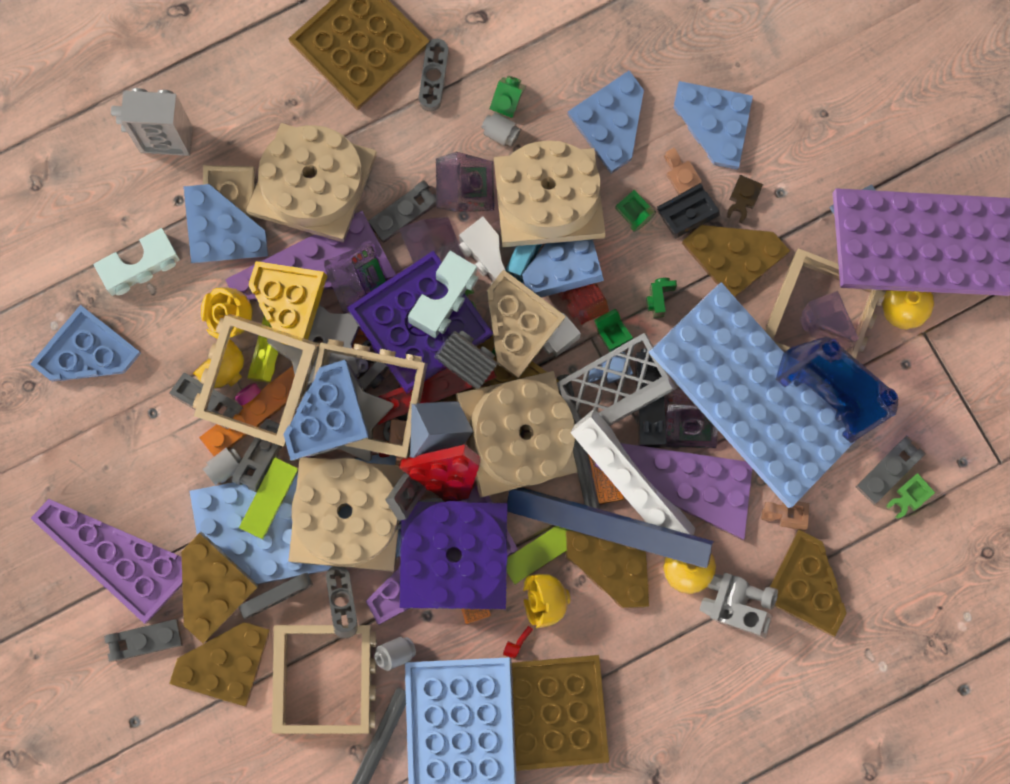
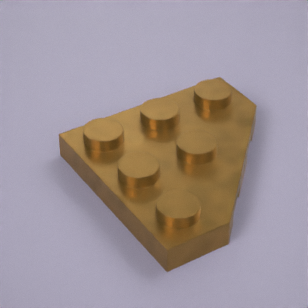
M701 225L681 243L717 285L722 282L734 297L739 295L790 252L774 232Z
M797 530L769 586L778 590L775 607L835 637L847 612L844 603H842L834 573L829 565L823 541L801 530Z
M201 531L181 551L184 627L204 644L259 585Z
M566 531V556L571 563L583 571L594 584L606 592L621 608L649 607L646 551L580 532Z
M246 622L239 624L177 658L169 684L247 707L270 630Z

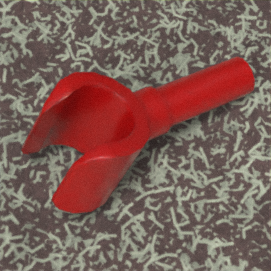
M528 626L518 638L516 644L507 641L503 655L512 659L516 658L521 646L533 629Z

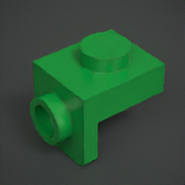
M503 77L498 81L489 109L513 118L526 85L521 84V80L516 77Z
M665 277L655 280V283H651L649 288L650 296L646 297L648 312H653V319L664 317L666 311L663 292L675 291L677 280L670 281V278Z
M617 309L603 313L594 320L597 333L609 352L633 339L621 321Z

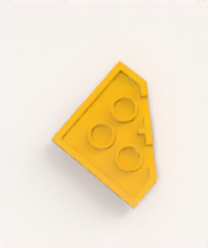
M256 261L248 286L256 296L259 306L272 328L308 340L328 275L322 271Z

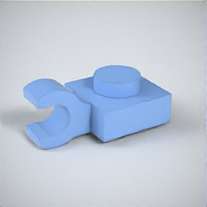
M618 355L613 357L609 369L623 372L626 358ZM629 365L627 374L633 375V372ZM596 368L592 369L587 381L592 383L602 379L604 371ZM608 372L607 383L611 384L619 381L621 376Z

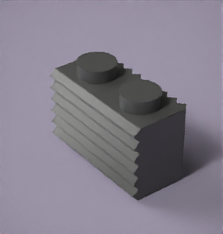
M454 331L441 346L434 358L473 388L479 389L498 364L493 360L495 355L485 347L478 349L472 344L474 339L467 333L460 331L458 334Z

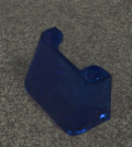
M823 337L793 346L783 353L775 380L784 387L792 382L798 387L804 382L837 410L835 420L838 422L842 420L846 430L842 433V436L850 443H853L897 414L899 398L895 390L884 384L841 347L835 339Z

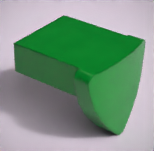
M635 190L615 206V209L631 225L630 228L633 232L645 226L657 212Z

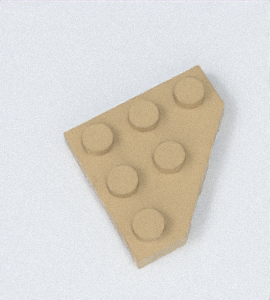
M503 269L487 289L496 361L499 366L518 379L566 316Z

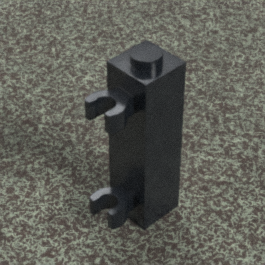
M647 348L641 349V352H636L635 357L645 360ZM650 356L649 361L654 363L652 357ZM635 361L636 377L640 378L644 363ZM647 366L645 380L654 382L662 377L657 367ZM643 383L642 388L649 384ZM664 396L637 411L638 446L665 448Z

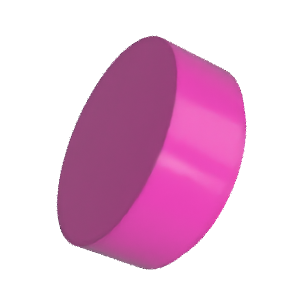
M250 383L235 395V400L241 406L245 405L255 398L261 389L256 383Z

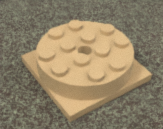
M281 123L275 139L267 146L261 157L258 169L259 179L246 212L254 217L344 243L377 152L370 148L352 144L342 134L327 127L316 125L293 127ZM315 172V177L306 178L308 175H313Z
M539 141L519 148L510 156L494 157L503 247L605 238L600 195V176L596 165L594 148L579 149L561 141Z
M554 371L455 394L473 430V433L467 440V446L481 456L480 466L475 478L479 497L527 485L540 484L550 479L578 472L573 454L575 437L571 434L575 425L569 406L559 394ZM520 427H522L524 431L529 430V432L525 433L523 439L519 435Z
M300 458L297 487L292 503L293 523L288 561L394 572L398 540L397 526H399V521L385 499L404 474L400 466L366 463L351 458L334 460ZM348 505L353 509V513L349 518L343 519L339 517L338 512L342 507Z

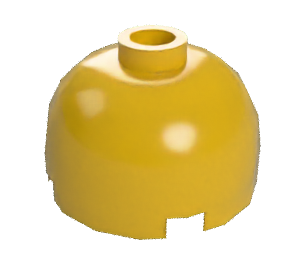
M215 288L203 298L201 304L202 322L206 321L209 327L206 330L214 338L218 339L219 334L216 333L220 319H224L225 315L233 314L250 321L252 320V306L249 299L235 288ZM233 326L229 338L241 335L245 330Z
M885 290L884 299L881 304L884 316L893 326L900 329L919 327L932 314L934 295L932 292Z
M230 338L213 389L222 388L227 384L232 387L242 378L239 372L244 366V357L239 347ZM210 358L193 372L200 382L206 368L209 369Z
M712 553L707 569L665 557L663 571L665 578L672 588L681 593L693 594L701 592L710 584L716 572V563Z
M547 574L529 575L523 585V591L528 590L529 600L523 599L529 622L531 625H537L536 628L556 624L564 617L567 605L570 604L569 591L554 576Z

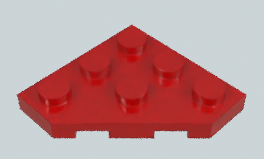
M466 445L417 455L415 458L401 459L400 469L410 475V478L424 485L427 490L441 497L444 502L458 501L469 498L480 466L481 456Z

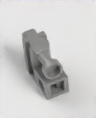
M725 572L724 575L715 574L707 587L718 591L716 601L704 597L700 611L709 615L716 622L766 639L772 615L768 612L746 606L748 599L761 601L762 607L772 610L777 600L778 590L767 587L763 591L751 586L741 577Z

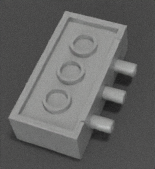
M142 88L123 91L122 106H112L111 115L116 116V123L121 124V131L129 134L140 153L190 156L193 126L176 94L170 90H158V93L147 92V90Z

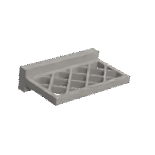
M646 333L639 335L557 382L558 389L569 406L576 423L582 419L579 414L581 403L594 406L593 410L595 409L596 411H598V408L604 409L599 414L611 426L678 388L674 380L670 378L668 373L653 357L654 363L649 361L651 356L649 351L653 348V345ZM641 341L644 342L647 348L645 360L632 356L634 346ZM629 349L627 355L622 353ZM618 355L626 358L623 372L609 369L613 357ZM630 360L644 363L640 378L627 374ZM606 362L605 367L599 366ZM647 366L657 367L662 377L654 382L645 380ZM594 368L604 371L600 385L587 381L590 371ZM608 372L621 376L617 390L604 387ZM584 375L583 380L578 379V377ZM626 377L639 381L636 392L633 394L622 392ZM571 381L582 383L578 398L569 395L564 385ZM643 383L649 384L642 388ZM586 385L599 388L595 403L582 399ZM603 390L616 394L614 404L610 407L600 405ZM621 395L626 397L619 401Z

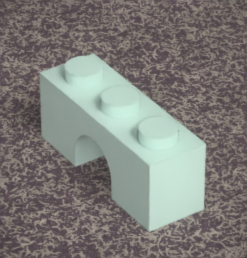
M162 228L139 239L144 249V254L138 263L133 265L125 264L115 252L93 264L104 286L112 296L115 294L117 296L125 294L130 290V286L138 282L145 283L153 278V274L160 270H170L180 260Z
M449 251L436 271V280L448 288L447 295L442 299L433 300L422 294L408 315V322L434 338L437 337L439 332L444 334L451 322L448 319L453 310L458 312L465 300L462 297L467 289L472 290L478 280V276H476L477 266Z

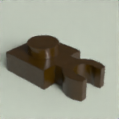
M739 175L729 199L736 202V204L729 207L727 218L731 217L732 212L738 211L741 213L739 222L743 223L747 216L745 207L753 209L763 184Z

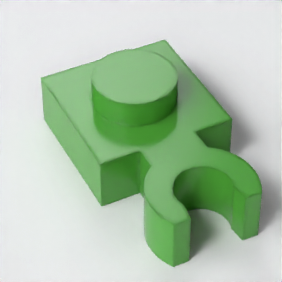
M917 473L897 490L901 498L892 499L887 503L886 507L889 509L894 504L899 505L901 511L895 516L899 519L907 513L908 506L915 511L935 492Z

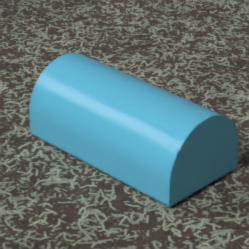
M542 244L516 246L505 271L523 283L522 274L535 259Z

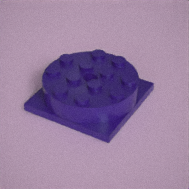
M434 250L347 307L349 313L371 342L375 353L380 354V349L396 352L395 357L406 359V354L422 357L421 362L428 363L424 382L438 372L448 369L436 360L434 356L452 332L456 331L459 334L460 331L467 333L474 339L472 344L476 347L493 336V332L465 293L462 296L465 300L458 312L453 310L448 319L451 322L444 334L439 332L437 337L434 338L422 330L413 328V325L408 322V315L422 294L430 299L439 300L448 293L446 285L436 280V271L442 261ZM384 363L406 394L413 390L417 369Z
M418 502L408 518L401 520L400 608L506 609L507 503ZM453 547L459 549L462 554L461 559L455 563L448 561L446 558V552Z

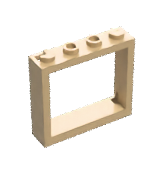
M797 249L764 330L772 340L802 266L840 280L839 265L802 249ZM863 289L870 292L842 367L778 342L775 343L790 360L845 381L849 375H854L858 367L859 361L855 359L858 351H864L868 338L864 337L867 328L872 329L877 315L873 312L876 305L880 306L882 304L885 291Z
M233 314L225 315L224 319H220L216 333L219 334L217 343H213L209 351L208 357L211 359L209 369L206 368L201 377V383L204 384L201 394L198 393L193 403V408L196 409L194 416L284 447L286 442L283 434L294 418L296 410L305 395L320 344ZM233 326L303 350L277 434L207 410Z
M329 339L328 344L320 343L313 381L319 367L329 365L331 353L417 369L402 445L370 438L344 445L405 458L410 457L411 406L421 401L428 363L421 362L422 357L406 354V359L395 357L396 352L380 349V354L369 352V346L354 344V349L343 347V341Z
M274 625L272 734H371V728H375L376 713L371 712V701H376V685H371V674H376L375 658H372V647H376L377 644L376 631H372V626L358 625L356 634H362L361 725H286L288 634H335L333 625Z

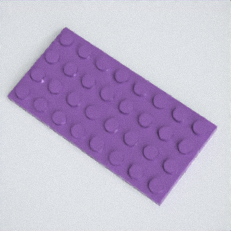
M838 188L834 190L833 203L840 288L1010 296V198Z

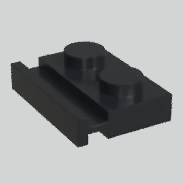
M702 184L657 206V212L662 216L664 223L675 239L720 216L719 209L709 194L705 192Z

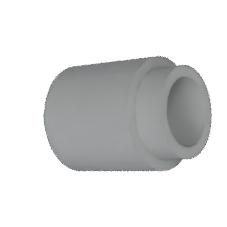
M496 112L492 116L487 115L482 124V129H484L483 135L503 146L509 145L512 147L521 129L516 127V123Z
M225 448L210 459L203 470L211 481L217 485L220 481L222 483L234 474L242 458L234 448L231 451Z
M398 637L376 648L375 661L379 667L389 671L410 662L416 654V649L410 638Z

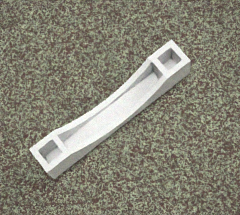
M482 216L459 235L460 244L458 246L467 257L471 255L477 262L474 265L477 266L482 276L488 275L494 282L505 268L499 250V235ZM566 316L542 348L546 353L550 354L552 352L557 357L580 339L581 333Z
M595 409L574 425L571 434L647 523L694 535L695 527L678 507L667 500L642 474L618 441L611 427Z

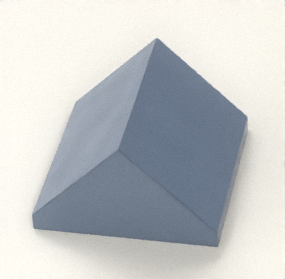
M458 401L416 403L411 406L410 457L415 458L417 455L464 445L473 433Z

